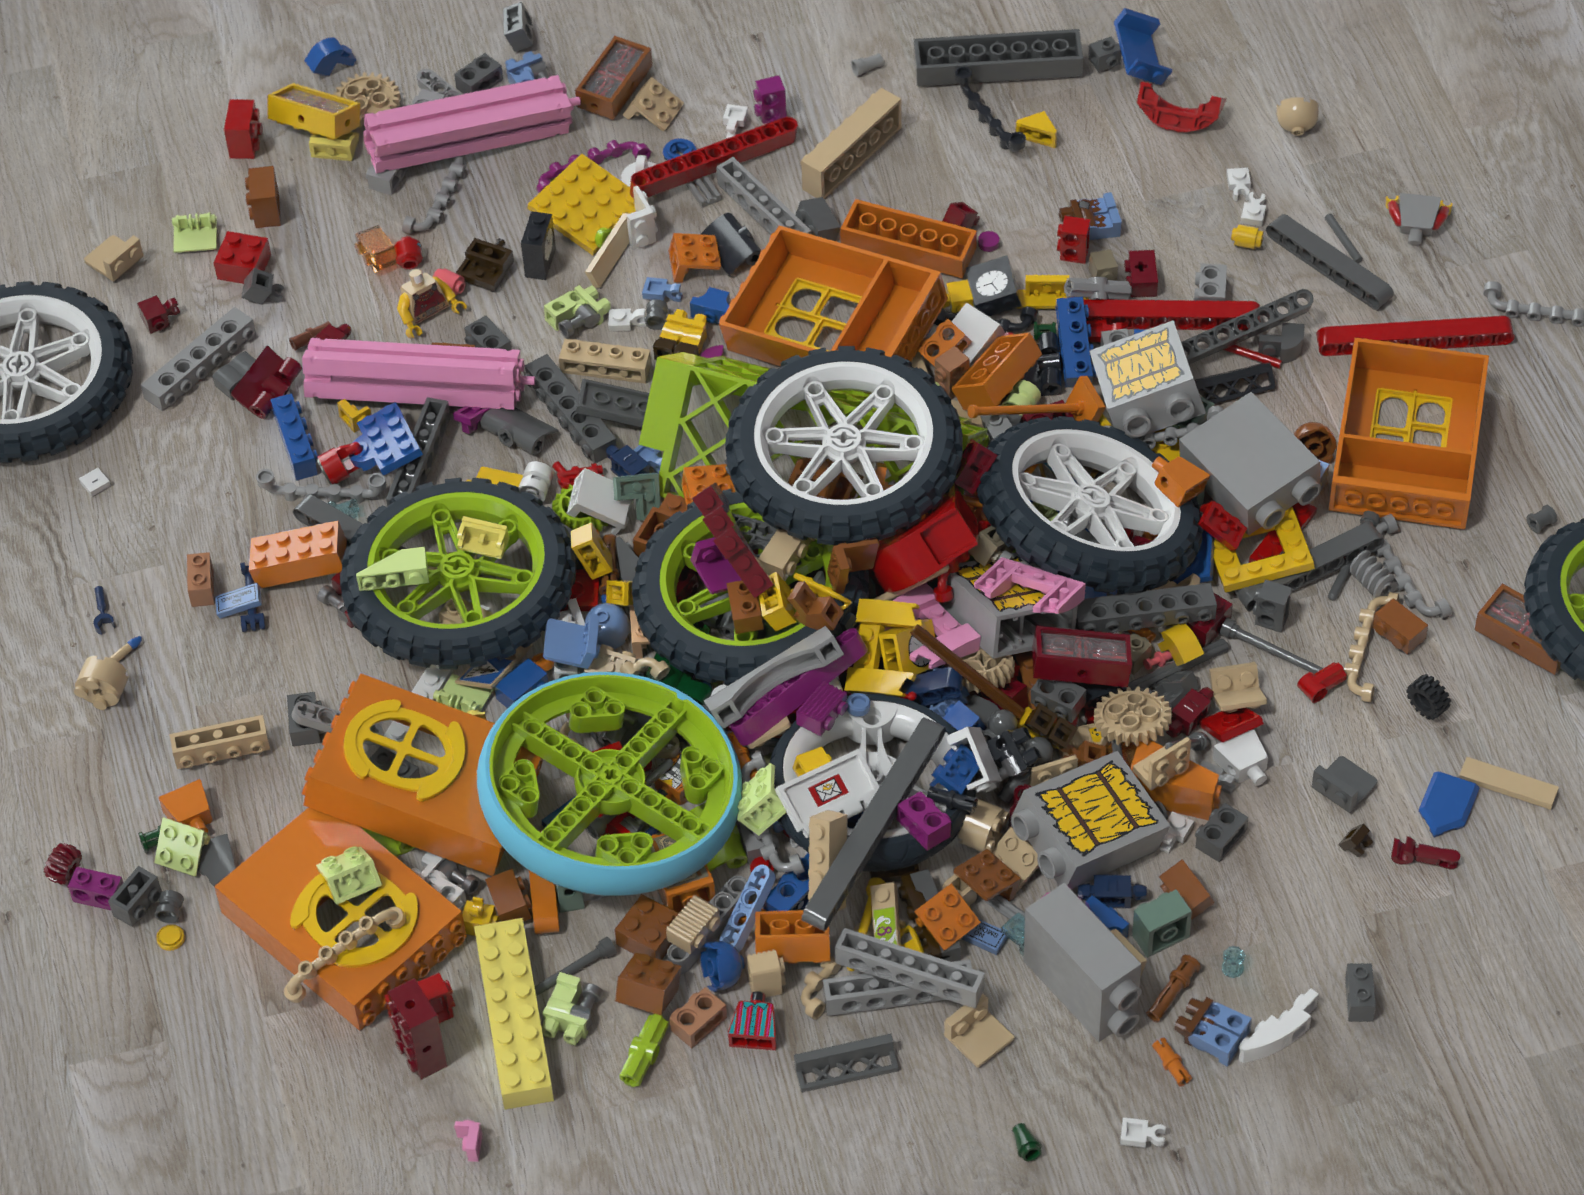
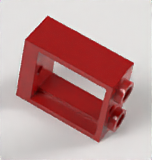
M440 972L417 982L438 1015L439 1023L454 1017L452 1008L456 1005L451 995L453 990L449 981L443 980ZM388 994L384 995L386 1003L389 1002ZM387 1007L388 1015L390 1016L391 1013Z

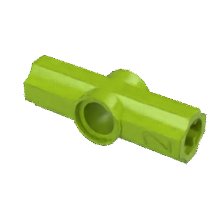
M658 1014L649 1015L639 1036L633 1038L628 1052V1059L619 1075L620 1080L630 1087L640 1086L650 1064L653 1065L657 1060L660 1043L669 1027V1022L663 1016Z

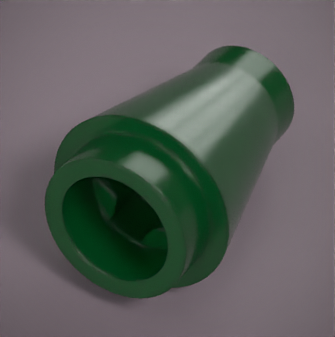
M1019 1123L1015 1125L1012 1132L1015 1137L1018 1156L1028 1162L1036 1160L1042 1153L1041 1143L1030 1132L1026 1124Z

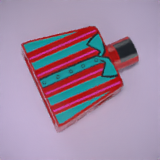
M759 991L752 992L750 1001L741 1000L738 1002L728 1030L729 1047L776 1051L774 1004L765 1002L766 995Z

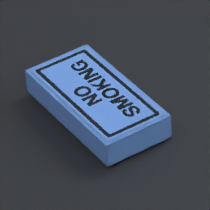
M254 583L215 596L217 616L221 619L261 606V587L259 584Z
M980 920V924L960 938L997 955L1008 938V932Z

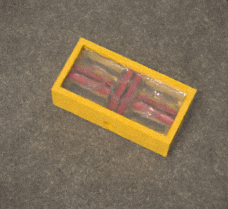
M292 83L267 95V118L276 121L278 124H287L293 126L294 129L307 130L311 134H320L326 136L327 139L336 140L340 136L360 127V103Z

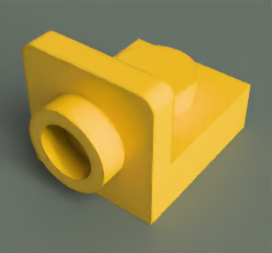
M345 398L337 402L339 417L354 433L360 430L357 422L371 415V409L368 406L358 411L355 405H350Z

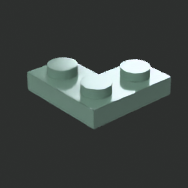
M658 473L613 477L614 500L636 499L637 520H645L652 507H660Z

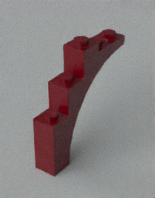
M717 483L708 486L691 498L705 517L702 520L715 537L713 542L725 559L730 562L753 597L756 598L773 586L774 582L747 543L731 513L729 500Z

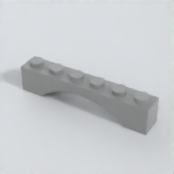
M824 626L707 698L704 702L717 723L724 729L742 718L758 699L777 685L801 673L824 667L844 655L832 633Z

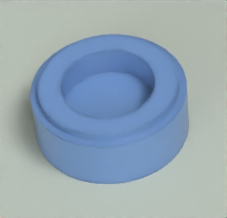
M854 693L847 698V711L851 715L860 717L870 711V699L865 694Z

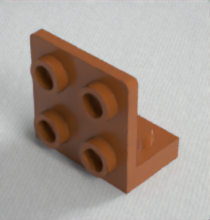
M865 539L856 543H840L837 546H833L827 574L834 592L844 594L845 586L848 584L849 572L867 570L874 567L879 547L878 539Z
M988 849L958 865L953 871L955 875L985 901H989L997 895H1001L1008 901L1013 900L1016 897L1021 880L1016 873Z

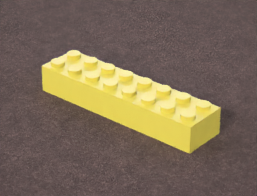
M523 918L474 926L504 1110L554 1101Z

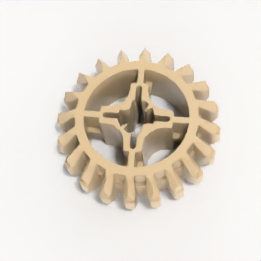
M979 647V651L961 657L962 660L997 688H1004L1005 684L1010 683L1011 678L1014 677L1015 662L1012 655L992 658ZM963 679V686L967 688L968 692L973 690L977 694L980 692L967 679Z

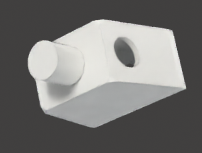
M1254 729L1214 745V762L1224 769L1227 774L1235 776L1237 783L1251 779L1256 786H1259L1266 781L1267 776L1264 774V771L1267 769L1268 756Z

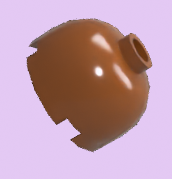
M1308 422L1299 426L1293 433L1318 460L1326 463L1331 461L1333 458L1332 454L1337 449V443L1334 434L1326 425L1319 422Z

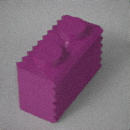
M823 681L797 710L796 724L822 736L826 730L830 731L838 715L842 716L848 708L847 693Z

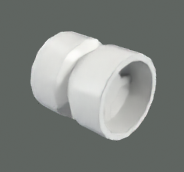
M534 461L528 463L518 487L519 492H529L544 502L554 476V471L542 462Z

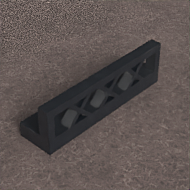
M1271 362L1195 379L1197 388L1208 393L1205 399L1208 400L1210 396L1214 397V399L1209 400L1214 404L1243 397L1250 392L1255 394L1276 389ZM1267 373L1269 385L1261 387L1255 383L1259 374ZM1243 378L1249 382V385L1245 391L1240 392L1234 386L1238 379ZM1217 384H1223L1228 387L1223 397L1213 393Z

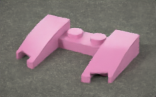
M1003 557L974 582V587L982 590L985 596L990 599L1005 593L1016 584L1039 590L1046 595L1033 606V612L1060 614L1073 609L1085 599L1086 583L1058 574L1055 575Z
M927 583L893 600L918 604L920 608L913 609L915 619H932L934 633L938 636L936 639L960 658L979 651L981 636L968 623L961 625L935 600L934 591ZM885 627V630L891 629L893 627ZM924 645L910 653L909 659L916 662L922 657L931 660L929 663L930 669L946 664Z

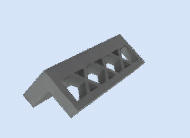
M891 1033L794 1054V1068L801 1093L899 1071ZM889 1056L892 1065L882 1067L875 1062L880 1057ZM857 1062L868 1065L864 1071L860 1072L851 1069L853 1064ZM834 1067L843 1070L841 1075L837 1077H832L827 1072L830 1068ZM814 1073L819 1077L815 1082L805 1084L802 1074Z

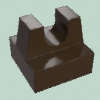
M1364 823L1351 828L1338 845L1344 851L1349 850L1357 857L1362 856L1365 851L1361 848L1360 844L1362 843L1363 846L1368 847L1373 843L1368 835L1370 830Z

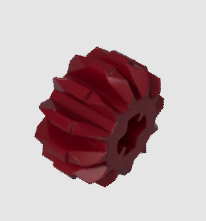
M59 843L57 847L53 848L52 853L48 855L49 857L45 862V877L60 885L67 884L71 880L76 867L81 865V851L71 844Z

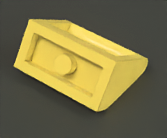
M346 133L336 140L327 139L326 136L320 134H313L309 140L311 157L352 161L359 140V133Z

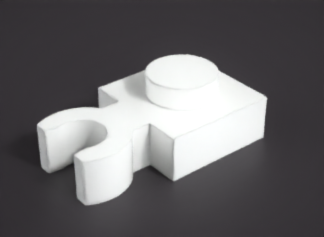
M1248 168L1227 169L1229 190H1234V201L1238 200V195L1240 194L1244 195L1245 199L1248 200L1251 187Z
M1250 192L1248 203H1244L1240 224L1262 227L1266 205H1264L1265 194H1262L1260 199H1254L1253 192Z
M1123 1117L1120 1145L1146 1148V1141H1149L1155 1146H1164V1138L1157 1137L1156 1134H1165L1166 1126L1158 1124L1148 1127V1120Z

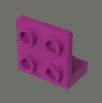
M715 537L696 542L690 559L710 594L727 591L726 583L741 581V578L730 562L725 559L713 542Z

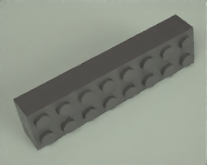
M1079 29L914 39V63L917 86L960 84L955 80V70L961 66L969 67L972 71V80L969 83L1083 76V52Z

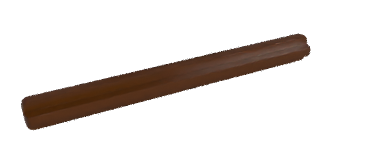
M918 624L913 627L910 634L1000 707L1011 711L1017 720L1023 716L1025 710L923 627Z

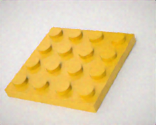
M584 154L578 156L527 205L529 211L552 214L554 228L592 256L600 249L595 243L597 231L603 227L613 229L623 213L631 214L636 212L634 198L629 193L630 187Z

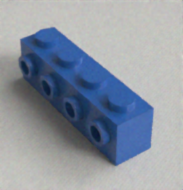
M1083 297L1056 299L1055 309L1065 388L1074 387L1080 376H1088L1092 383L1093 377H1096L1094 365L1091 364L1089 352L1093 350V344H1089L1088 337H1091V326L1086 324V318L1089 317L1088 304L1084 305Z
M292 393L270 399L273 414L296 481L318 475L316 463H318L316 460L318 459L316 449L311 450V446L314 445L311 434H306L305 430H308L305 417L300 418L299 414H302V409L299 401H294Z

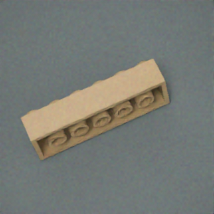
M880 88L863 105H860L850 117L845 118L838 128L832 130L826 139L819 142L815 149L806 154L801 160L802 190L815 198L823 197L825 199L901 129V98Z

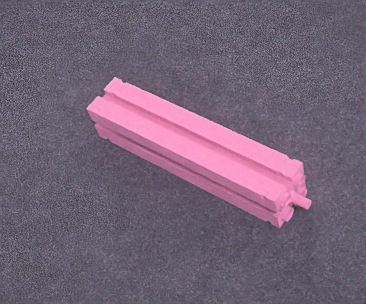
M555 75L550 76V78H540L379 111L376 114L369 113L365 114L364 118L366 129L364 131V144L368 154L371 155V162L375 172L381 173L385 170L390 171L553 137L557 134L569 133V124H572L571 111L573 106L580 105V98H568L565 83H561L559 76Z
M311 338L308 350H305L302 357L303 374H305L303 381L304 397L308 398L316 396L325 399L343 400L345 398V400L424 404L426 398L429 397L446 400L449 406L514 410L516 403L521 400V391H524L525 385H535V376H521V372L524 370V358H520V350L507 351L506 349Z

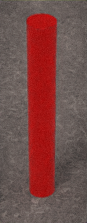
M1238 345L1224 349L1225 351L1261 363L1271 362V366L1279 369L1282 365V360Z

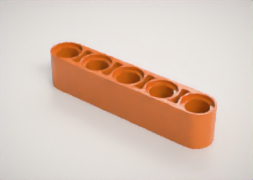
M529 870L535 935L560 932L555 884Z

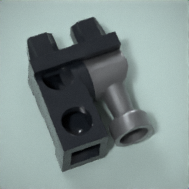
M1026 727L1006 730L986 742L995 764L1001 762L1003 765L998 770L1002 780L1010 776H1021L1031 771L1034 764L1042 758L1036 747H1032L1027 751L1024 748L1023 743L1031 739V735Z

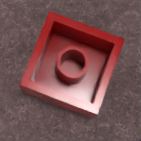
M229 99L224 134L230 159H255L256 151L260 149L259 135L263 133L262 123H259L260 110L256 108L255 100Z
M227 231L213 262L217 280L244 284V279L253 268L265 271L271 257L268 238Z

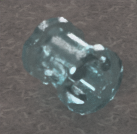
M1230 946L1224 950L1221 967L1224 975L1230 978H1237L1243 973L1244 951L1236 946Z

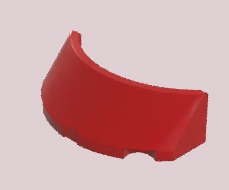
M1142 81L1137 97L1139 108L1142 109L1149 120L1164 129L1177 132H1192L1211 125L1219 119L1226 103V98L1211 96L1210 101L1205 104H1199V108L1179 107L1161 98L1153 90L1152 83Z

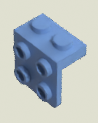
M590 614L584 626L557 619H549L546 623L543 657L546 660L588 669L593 659L598 658L600 645H597V639L600 638L602 626L599 625V615Z

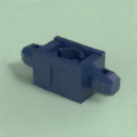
M610 445L606 449V455L611 460V471L618 477L650 473V464L628 445L622 449Z
M1094 875V885L1086 883L1078 886V897L1088 899L1093 895L1107 907L1130 908L1131 898H1135V900L1147 898V886L1143 884L1131 886V875Z

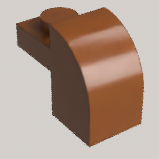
M805 581L797 582L787 599L796 610L794 617L803 625L816 630L824 626L828 630H834L844 613L831 596L817 597Z

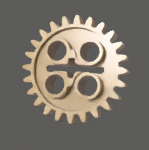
M363 72L362 77L355 74V79L347 77L348 82L341 81V87H336V92L333 93L335 96L360 103V127L364 124L365 114H376L379 111L397 108L400 106L401 100L399 88L395 86V81H390L389 76L383 78L381 73L376 77L374 72L370 76Z
M1127 687L1125 692L1119 688L1118 694L1109 692V698L1103 696L1102 702H1097V708L1094 709V725H1096L1097 732L1101 731V737L1107 736L1109 742L1116 739V745H1119L1122 741L1125 742L1126 746H1129L1131 742L1138 746L1139 741L1148 744V739L1157 741V735L1164 736V730H1169V724L1172 723L1169 701H1165L1164 696L1158 697L1157 691L1150 694L1149 688L1140 691V687H1137L1135 691H1132L1130 687Z

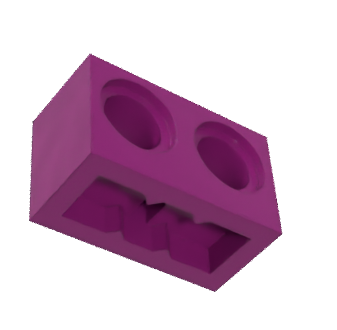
M780 75L756 80V89L753 90L755 102H757V104H754L756 117L760 116L762 124L787 117L786 90Z
M921 791L897 804V821L926 850L931 849L950 837L951 820L946 813H942L936 807L934 801L931 798H927Z
M76 867L68 889L72 901L75 903L111 910L108 900L124 882L121 876Z

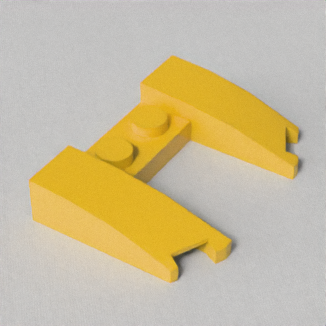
M859 599L856 622L860 623L859 634L868 651L854 663L853 668H848L845 691L851 694H883L905 697L906 694L900 691L902 685L907 678L915 681L917 674L878 669L881 655L878 634L884 632L885 627L913 628L918 624L924 628V621H916L913 609L920 608L918 604Z

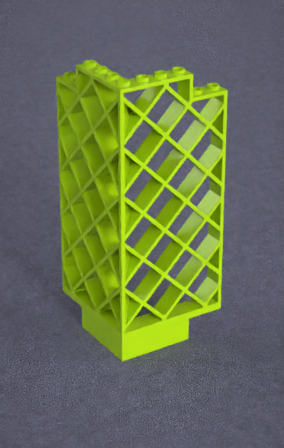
M685 352L657 357L638 445L664 451L659 471L660 497L665 498L668 493L684 498L681 486L682 478L679 475L683 472L684 467H692L701 460H703L706 466L718 465L712 453L725 446L726 438L708 449L691 420L715 406L729 428L728 422L731 412L724 399L730 395L742 396L748 387L757 384V379L770 368L723 356L705 358ZM702 384L711 400L687 415L692 388ZM861 391L827 392L845 417L871 395ZM803 400L790 408L794 410L808 411L814 423L816 424L814 417L810 411V408L806 403V400ZM894 403L876 429L897 434L918 435L911 418L896 403ZM824 405L820 406L819 408L828 427L835 424L836 421ZM873 407L857 424L862 425L864 428L877 409ZM959 416L963 435V451L971 439L987 448L989 442L988 429L971 425L972 419ZM780 419L774 428H784ZM683 430H685L699 455L675 469ZM789 440L788 443H800V444H803V443L806 442V441H795V442H793L792 440ZM866 444V447L886 448L885 445ZM774 454L770 457L771 461L774 462L785 454ZM789 455L794 464H796L797 459L802 458L800 456ZM883 461L891 473V476L885 479V482L889 484L895 480L898 483L904 477L903 475L911 469L914 462L900 470L895 461ZM672 484L678 493L670 491ZM957 485L958 490L963 495L964 489Z

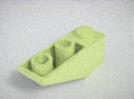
M425 547L401 549L356 573L359 591L429 583Z

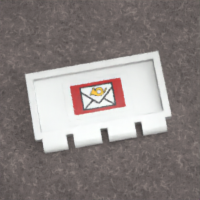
M857 749L778 786L775 792L797 833L802 831L804 836L808 838L810 837L809 822L811 816L826 810L847 814V819L863 812V808L866 810L879 789V785L860 750Z

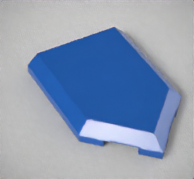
M1439 771L1433 773L1419 807V813L1428 824L1433 837L1443 835V832L1452 829L1457 830L1465 827L1480 789L1476 783Z

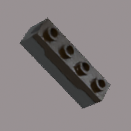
M929 869L902 876L901 887H898L899 897L901 901H906L908 906L906 907V913L909 921H914V930L919 940L923 943V952L949 962L960 961L961 946L958 941L943 951L925 926L919 927L915 921L918 917L914 911L938 893Z

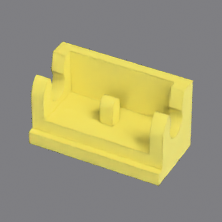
M463 516L457 533V539H459L457 548L467 552L502 559L510 539L508 528L505 525Z

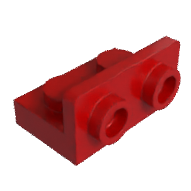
M1215 501L1202 505L1200 511L1203 515L1198 525L1230 551L1236 550L1247 527Z

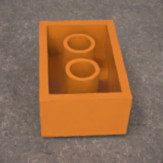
M804 910L756 911V954L758 952L762 954L763 951L767 953L768 950L772 952L774 949L777 952L778 958L782 957L783 962L791 964L830 961L829 927L826 931H823L803 922L801 919Z

